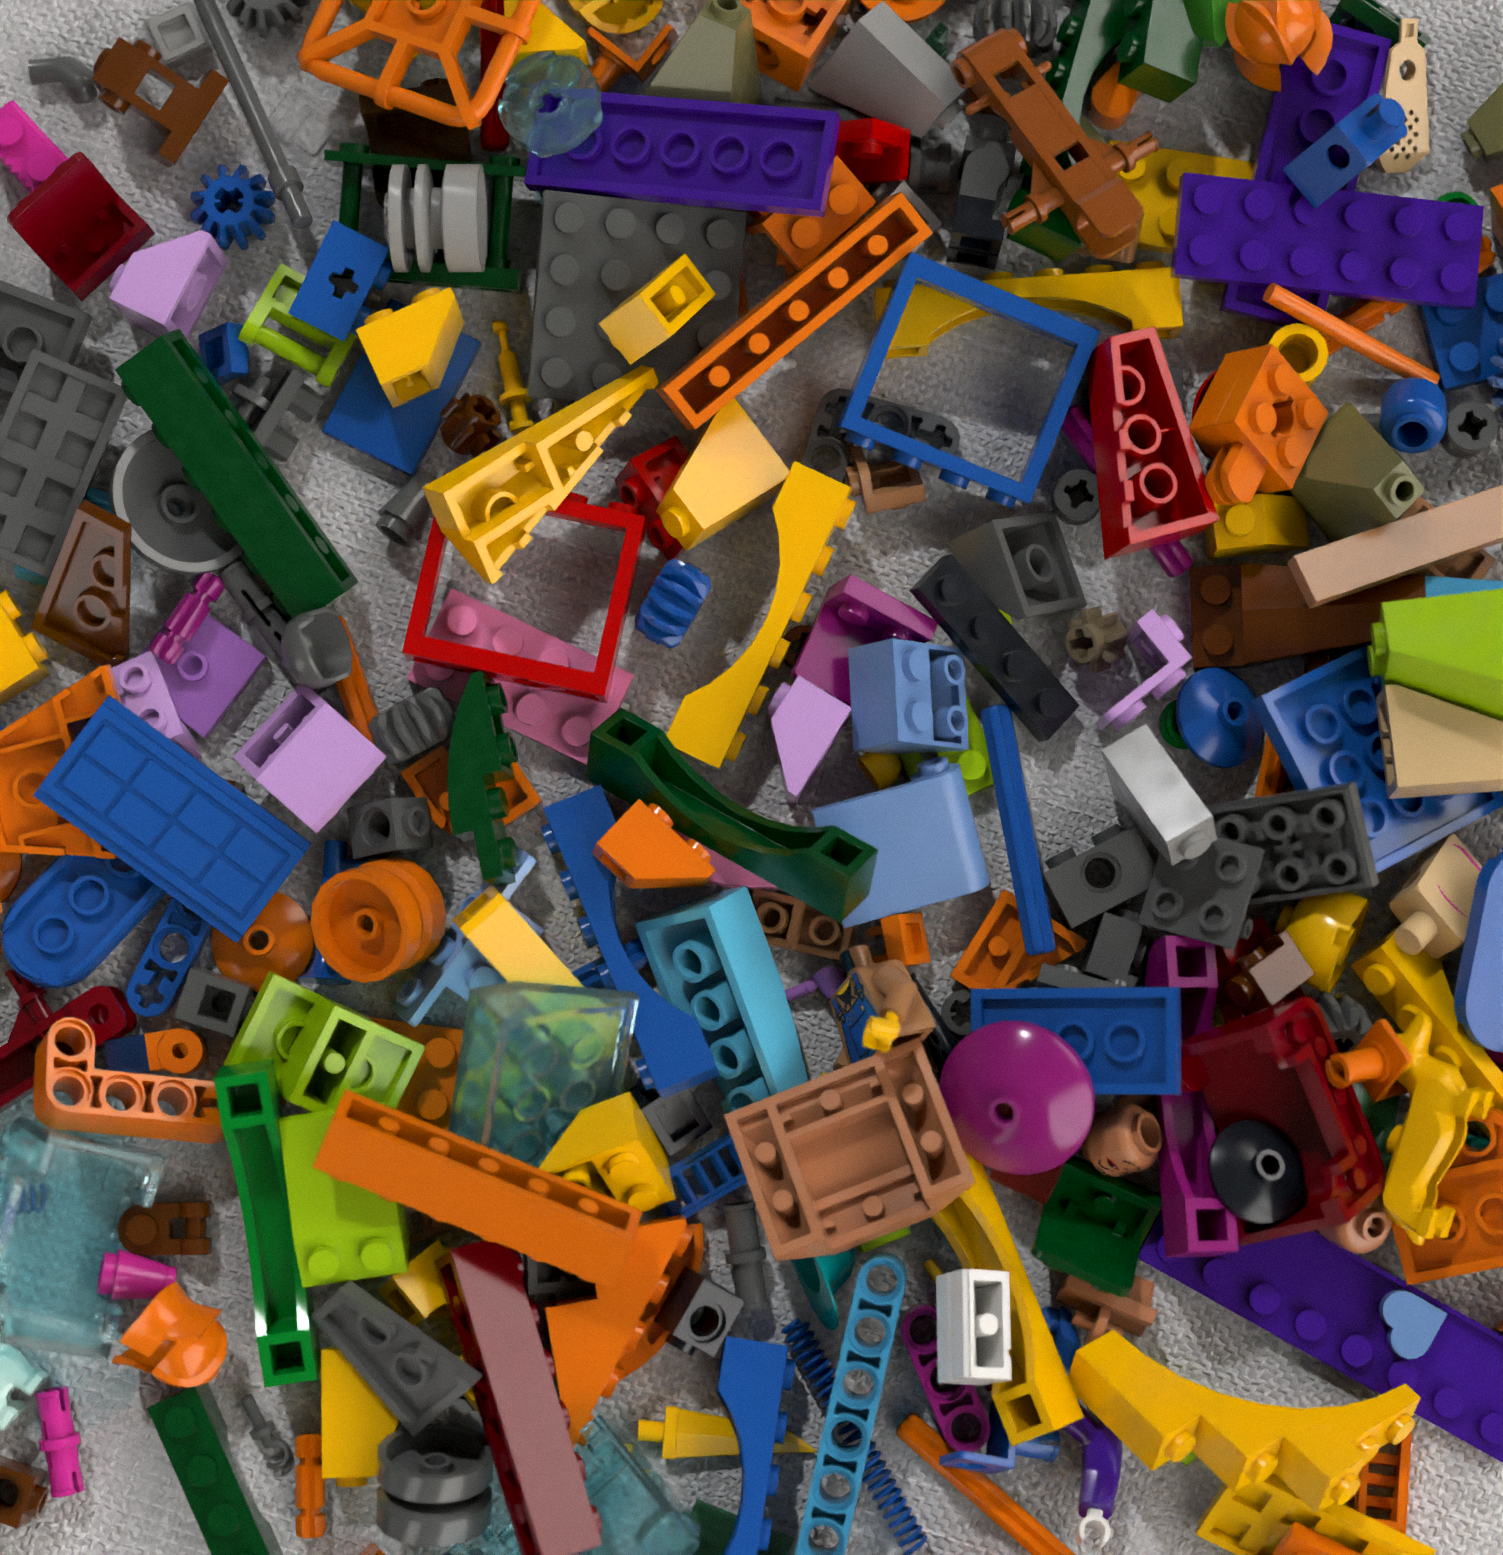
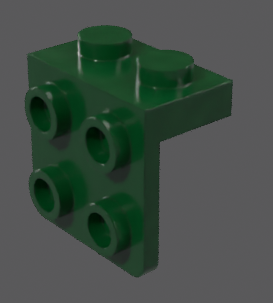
M1072 1155L1063 1163L1044 1200L1031 1254L1048 1268L1066 1272L1088 1282L1100 1292L1112 1293L1118 1297H1126L1132 1288L1140 1247L1162 1208L1161 1195L1121 1176L1116 1178L1104 1176L1094 1168L1092 1163Z

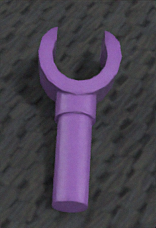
M824 967L810 979L805 980V982L786 989L787 1000L791 1002L811 994L819 988L829 1001L846 980V977L838 967Z

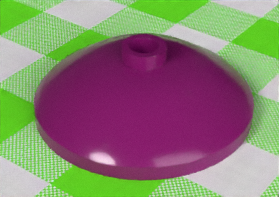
M1007 1020L979 1027L964 1037L953 1049L941 1073L939 1089L962 1148L974 1159L992 1169L1017 1175L1037 1174L1051 1170L1068 1160L1078 1150L1090 1131L1095 1111V1095L1089 1072L1080 1056L1065 1040L1039 1025ZM999 1103L1009 1104L1014 1110V1116L1004 1115L999 1108Z

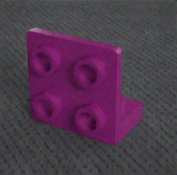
M850 574L828 588L791 673L792 677L796 679L798 675L851 707L849 648L891 638L926 643L932 639L938 624L929 616Z

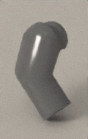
M64 56L28 61L32 85L61 82L64 86L70 88L71 100L77 104L90 103L97 98V89L92 80L95 74L76 58Z

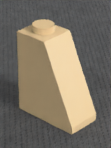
M1397 684L1385 685L1375 700L1388 799L1503 791L1502 721Z

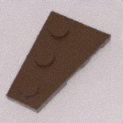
M84 500L76 509L30 628L102 666L111 664L112 668L129 660L132 524Z

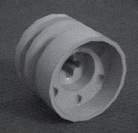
M392 164L388 191L384 199V231L395 272L411 271L414 249H416L420 272H431L435 258V249H443L444 259L449 272L485 271L488 219L486 183L482 164H446L442 187H434L428 164H418L414 188H412L408 164Z

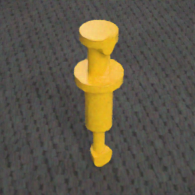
M497 320L492 321L493 331L499 336L502 352L498 356V363L505 391L499 396L501 406L511 408L513 421L509 422L510 433L517 435L534 425L533 421L528 420L525 404L532 401L533 397H526V389L523 385L517 353L510 350L507 335L509 331L508 325L504 321Z

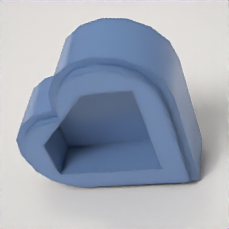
M1392 1290L1386 1293L1379 1305V1315L1383 1323L1389 1327L1387 1343L1390 1349L1396 1355L1407 1359H1416L1425 1354L1447 1316L1446 1312L1415 1294L1404 1290Z

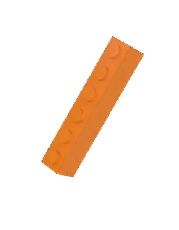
M902 192L888 196L830 244L803 270L797 271L658 386L655 391L686 429L696 430L933 232Z
M346 1089L332 1117L313 1164V1168L327 1173L336 1180L350 1182L377 1193L385 1200L399 1202L426 1213L434 1220L448 1222L477 1234L483 1240L497 1242L524 1253L537 1262H546L573 1273L586 1282L597 1283L612 1289L634 1243L642 1210Z

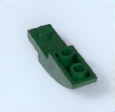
M478 671L471 673L453 724L448 759V805L453 836L466 843L475 841L483 881L495 887L516 883L513 868L519 866V855L514 839L511 836H506L503 818L509 816L506 795L502 787H496L495 783L515 779L512 763L518 762V752L511 732L505 733L502 714L508 712V705L503 687L500 683H495L484 672Z

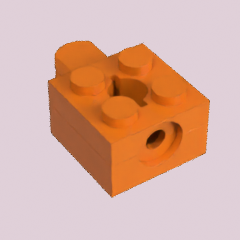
M740 0L742 6L751 9L759 71L798 93L842 26L851 0Z
M1273 344L1227 353L1189 425L1191 435L1213 460L1205 477V486L1211 499L1218 505L1230 506L1236 503H1249L1254 494L1291 490L1329 414L1328 410Z

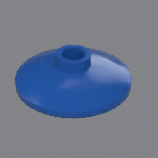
M1217 667L1200 670L1192 674L1183 683L1176 700V721L1184 743L1198 759L1216 768H1232L1245 763L1255 754L1262 739L1263 725L1250 702L1257 697L1250 686L1237 674Z

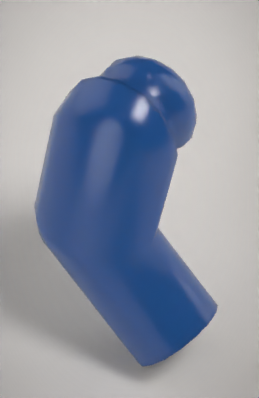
M1045 1306L1041 1311L1051 1335H1054L1055 1346L1068 1376L1075 1352L1081 1348L1076 1326L1071 1324L1073 1315L1062 1306L1059 1309Z

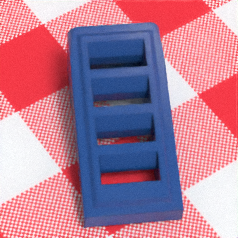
M730 1132L669 1167L671 1178H674L688 1205L679 1209L676 1202L672 1200L661 1204L660 1207L666 1217L684 1214L687 1218L747 1183ZM724 1147L728 1148L742 1172L735 1177L731 1176L718 1153ZM709 1157L723 1181V1184L716 1188L700 1161ZM690 1167L706 1193L698 1199L682 1173Z

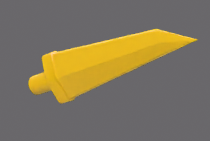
M666 1406L664 1422L638 1421L637 1441L663 1443L662 1459L675 1460V1458L739 1456L738 1442L730 1419L727 1417L681 1409L677 1406ZM786 1429L783 1444L774 1443L772 1454L818 1451L789 1429Z

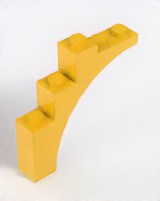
M1114 1329L1076 1350L1068 1374L1075 1395L1151 1471L1169 1460L1178 1462L1192 1451L1233 1492L1251 1481H1254L1256 1484L1261 1483L1274 1472L1316 1514L1334 1502L1338 1505L1347 1502L1360 1487L1361 1481L1358 1479V1475L1362 1466L1366 1465L1376 1455L1379 1448L1388 1442L1395 1445L1408 1436L1415 1425L1412 1416L1421 1398L1405 1383L1376 1398L1342 1406L1296 1408L1260 1404L1216 1392L1177 1375L1144 1355Z

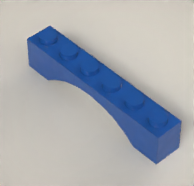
M601 784L544 807L543 809L549 823L541 826L543 836L552 855L559 852L562 853L568 869L559 873L570 901L580 898L587 916L578 919L579 925L589 948L599 945L605 963L598 965L597 969L608 995L618 992L624 1010L616 1013V1017L626 1041L630 1042L637 1039L643 1058L636 1060L635 1064L646 1090L656 1087L661 1098L665 1099L720 1076L697 1019L674 1007L655 992L633 967L624 950L616 922L614 899L616 876L591 854L596 843L616 823Z
M726 1336L722 1343L715 1392L728 1413L738 1442L742 1477L740 1505L733 1533L723 1555H757L758 1550L767 1551L770 1539L772 1519L764 1518L763 1513L766 1496L775 1497L780 1466L771 1464L774 1443L783 1444L788 1413L779 1411L782 1390L791 1391L795 1360L787 1358L788 1346Z

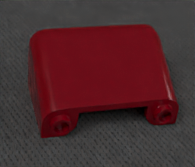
M1307 996L1281 1003L1181 1040V1091L1191 1093L1202 1089L1219 1133L1229 1125L1241 1120L1253 1119L1264 1121L1286 1134L1295 1145L1302 1159L1305 1171V1186L1298 1206L1290 1215L1271 1224H1253L1236 1217L1240 1246L1347 1224L1373 1201L1385 1187V1166L1352 1084L1345 1088H1336L1329 1082L1326 1076V1061L1331 1059V1055L1339 1054V1051L1319 1005ZM1261 1161L1263 1171L1269 1175L1267 1165Z

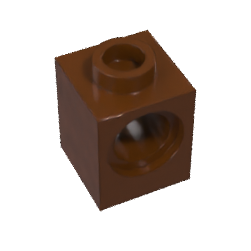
M0 1455V1479L7 1478L12 1480L19 1491L18 1500L15 1504L5 1503L0 1498V1523L18 1529L30 1522L31 1517H39L49 1493V1488L42 1486L47 1474L46 1470Z

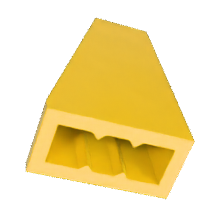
M492 885L452 919L581 1063L589 1056L593 1060L600 1058L615 1044L617 1039L613 1034L620 1029L618 1024Z

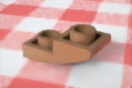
M754 889L752 902L768 945L840 961L839 956L842 952L853 947L858 925L844 928L842 922L836 921L796 897Z

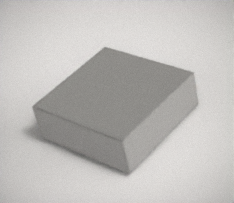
M190 1L144 21L158 52L162 55L161 59L164 65L170 70L213 51Z

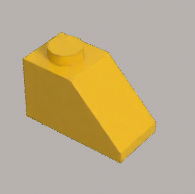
M683 254L623 301L599 325L608 335L612 345L622 353L631 365L670 338L711 300L716 293L688 256Z
M1261 493L1254 494L1249 503L1222 506L1214 502L1220 521L1204 529L1208 560L1301 550L1310 547L1305 510L1293 496Z

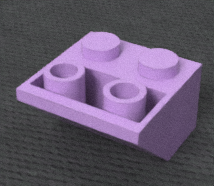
M299 684L233 758L309 828L318 833L338 813L344 803L363 782L372 776L375 769L387 756L311 688Z

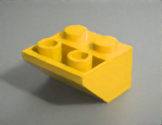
M437 287L422 291L411 299V305L395 312L392 309L375 312L364 320V326L355 329L380 385L393 408L438 389L441 385L465 323L451 287L442 291Z
M630 1091L581 1109L539 1166V1169L642 1210V1212L675 1200L667 1153Z

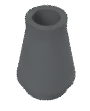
M418 469L413 478L378 511L380 518L376 523L377 529L387 538L404 547H410L414 540H420L432 512L422 487L438 478L428 471Z

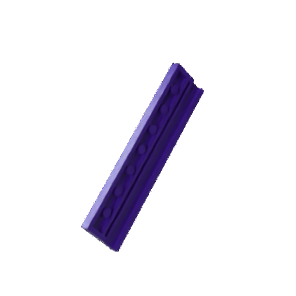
M1161 1208L1140 1247L1139 1260L1381 1395L1406 1383L1421 1397L1414 1412L1416 1415L1503 1463V1336L1419 1289L1407 1285L1406 1282L1358 1255L1328 1241L1324 1236L1315 1231L1240 1246L1238 1242L1239 1251L1219 1256L1165 1258ZM1392 1290H1404L1413 1293L1447 1313L1429 1349L1424 1355L1416 1359H1407L1396 1355L1387 1343L1389 1327L1383 1323L1379 1315V1305L1385 1294Z

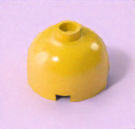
M1347 891L1304 897L1296 907L1289 904L1284 907L1278 919L1275 933L1286 930L1313 970L1314 975L1303 983L1317 990H1324L1327 993L1332 992L1349 962L1345 961L1351 946L1352 944L1356 946L1369 910L1367 899Z

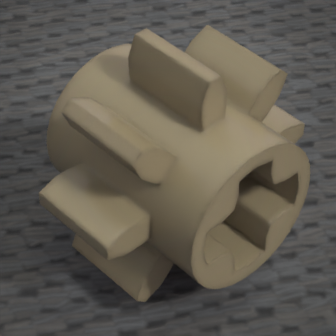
M1097 606L1082 610L1080 618L1067 622L1070 630L1066 635L1064 646L1067 648L1069 655L1075 660L1076 667L1090 663L1093 672L1097 673L1110 669L1112 662L1126 657L1123 649L1129 633L1118 619L1117 612L1102 615L1100 607Z

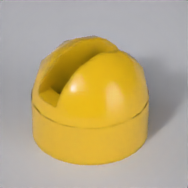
M866 752L857 759L863 773L879 791L886 789L899 776L900 760L897 754Z

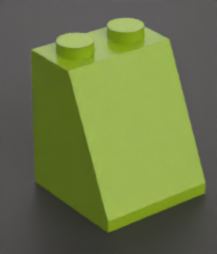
M1503 588L1381 603L1379 622L1371 623L1372 645L1367 646L1370 676H1379L1381 689L1385 685L1397 684L1503 722Z

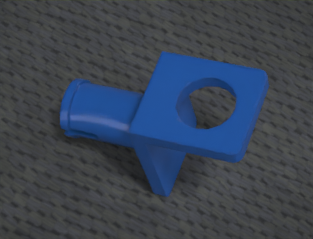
M992 1402L989 1410L990 1434L987 1440L986 1455L956 1451L940 1456L939 1465L992 1475L1015 1468V1455L1052 1463L1058 1455L1060 1446L1048 1444L1049 1441L1059 1442L1060 1435L1058 1430H1054L1018 1445L1011 1446L996 1405Z

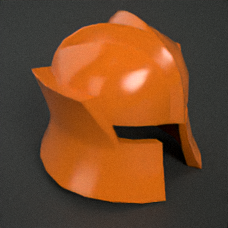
M1241 0L1239 3L1228 2L1225 26L1227 37L1233 48L1234 62L1240 73L1251 83L1267 90L1281 92V74L1278 64L1291 66L1298 55H1300L1306 66L1318 76L1326 64L1332 49L1333 39L1330 19L1322 11L1318 0Z
M173 1282L152 1299L122 1336L119 1342L130 1348L121 1355H115L111 1363L130 1366L146 1373H151L154 1375V1378L172 1387L183 1389L205 1384L216 1377L227 1352V1335L223 1326L218 1321V1317L223 1310L195 1303L184 1292L179 1282Z

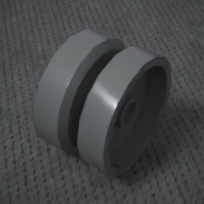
M428 1424L414 1437L406 1428H402L387 1435L378 1445L377 1481L380 1483V1486L377 1488L376 1524L385 1535L401 1543L421 1547H447L468 1542L484 1534L491 1525L492 1488L489 1484L493 1481V1458L487 1438L484 1435L469 1428L456 1425Z

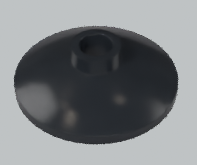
M1241 1120L1223 1129L1211 1146L1208 1157L1210 1182L1220 1202L1233 1215L1253 1224H1271L1284 1219L1298 1206L1305 1186L1304 1166L1295 1145L1280 1129L1260 1120ZM1261 1161L1267 1165L1269 1175L1263 1171Z

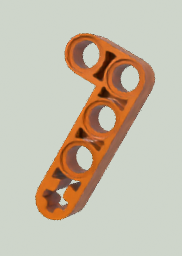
M73 1017L62 1018L56 1021L37 1047L35 1054L33 1108L38 1120L46 1127L56 1130L207 1144L219 1143L225 1140L214 1081L94 1069V1033L88 1024ZM55 1042L67 1043L72 1047L75 1056L61 1053L56 1047ZM53 1091H62L68 1094L73 1101V1105L66 1106L58 1102L53 1095ZM106 1096H114L121 1100L125 1111L112 1108L106 1101ZM158 1101H165L172 1105L176 1116L165 1114L158 1106Z

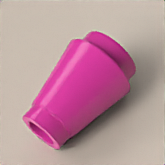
M117 1249L116 1253L104 1252L99 1269L97 1294L109 1295V1301L154 1298L165 1287L175 1282L176 1267L166 1266V1264L121 1249Z

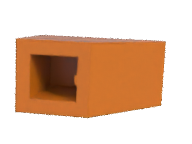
M640 799L605 833L591 852L595 858L629 889L702 887L716 871L709 864L712 861L710 854L693 839L684 841L671 828L674 823L666 812L653 803L647 806Z

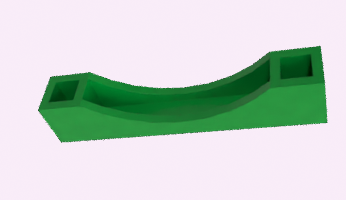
M274 1058L221 1066L214 1077L222 1132L234 1170L245 1226L253 1288L256 1339L264 1388L317 1380L321 1369V1347L317 1323L311 1318V1315L315 1312L311 1287H302L293 1241L279 1119L283 1117Z

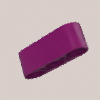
M924 1303L912 1305L905 1310L900 1319V1334L944 1438L952 1448L957 1451L975 1452L985 1445L990 1434L989 1420L974 1385L955 1384L953 1388L947 1391H940L931 1386L930 1375L933 1369L937 1367V1334L929 1342H917L911 1338L909 1328L913 1319L919 1315H931L937 1320V1308ZM961 1413H971L978 1417V1431L970 1439H958L951 1433V1423Z

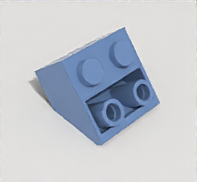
M891 638L848 649L853 751L879 754H911L969 750L964 655L959 648Z

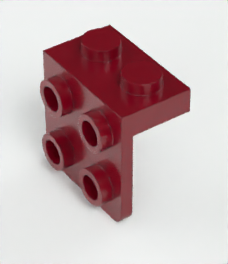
M82 152L73 154L68 160L59 164L43 183L31 194L19 201L7 217L9 225L81 302L104 282L119 265L130 258L133 252H136L155 234L151 227L116 193L90 159Z

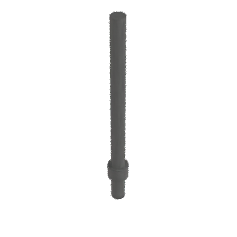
M193 0L269 169L268 182L275 198L283 201L296 229L308 227L313 222V218L302 195L304 185L296 168L289 165L215 0Z

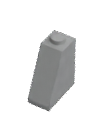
M881 1L856 22L809 84L816 93L873 118L910 129V134L919 138L924 136L935 125L944 130L962 111L963 107L957 101L967 90L961 88L956 82L950 65L884 1Z
M1147 724L1142 725L1101 749L1114 799L1172 866L1183 859H1194L1200 856L1210 847L1212 842L1217 840L1211 813Z

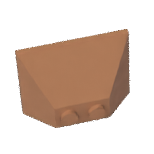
M919 1037L893 1047L888 1052H881L724 1115L776 1261L839 1254L936 1215L976 1183Z

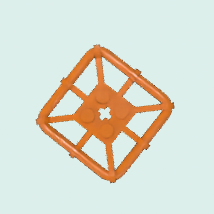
M321 0L304 36L297 59L304 72H309L321 81L372 98L376 106L387 110L397 107L447 126L467 127L469 130H472L482 125L481 119L487 115L494 105L521 45L528 44L533 33L529 27L542 0H519L511 18L480 8L483 0H437L432 7L425 10L418 3L419 0H372L364 19L330 35L328 33L344 0ZM472 25L503 35L473 99L457 58ZM374 38L395 44L379 79L329 62L330 59ZM415 52L441 60L457 106L401 87L400 84Z

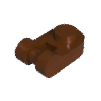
M211 1201L152 1202L134 1205L126 1210L119 1220L117 1229L119 1240L126 1250L142 1256L212 1254V1238H206V1218L211 1217ZM173 1218H186V1238H173Z

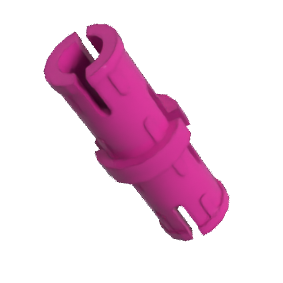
M56 1386L46 1388L44 1392L43 1390L36 1391L34 1394L42 1438L38 1440L39 1450L45 1452L51 1497H64L74 1495L76 1492H83L85 1487L77 1445L81 1443L80 1432L74 1429L70 1409L68 1386Z

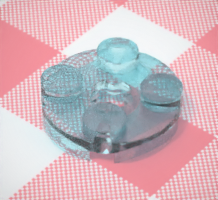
M554 51L537 52L519 61L509 71L504 81L507 86L503 92L502 100L499 97L498 102L500 120L506 131L518 145L532 151L535 156L540 158H548L574 149L585 141L591 132L600 126L603 120L600 87L589 68L579 58L572 55L570 57L556 55ZM551 93L554 98L562 96V101L558 104V108L551 113L547 111L540 113L538 111L544 106L542 97L546 94Z

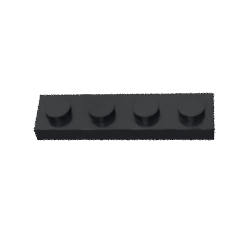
M952 554L942 556L909 590L1038 742L1049 740L1080 706Z

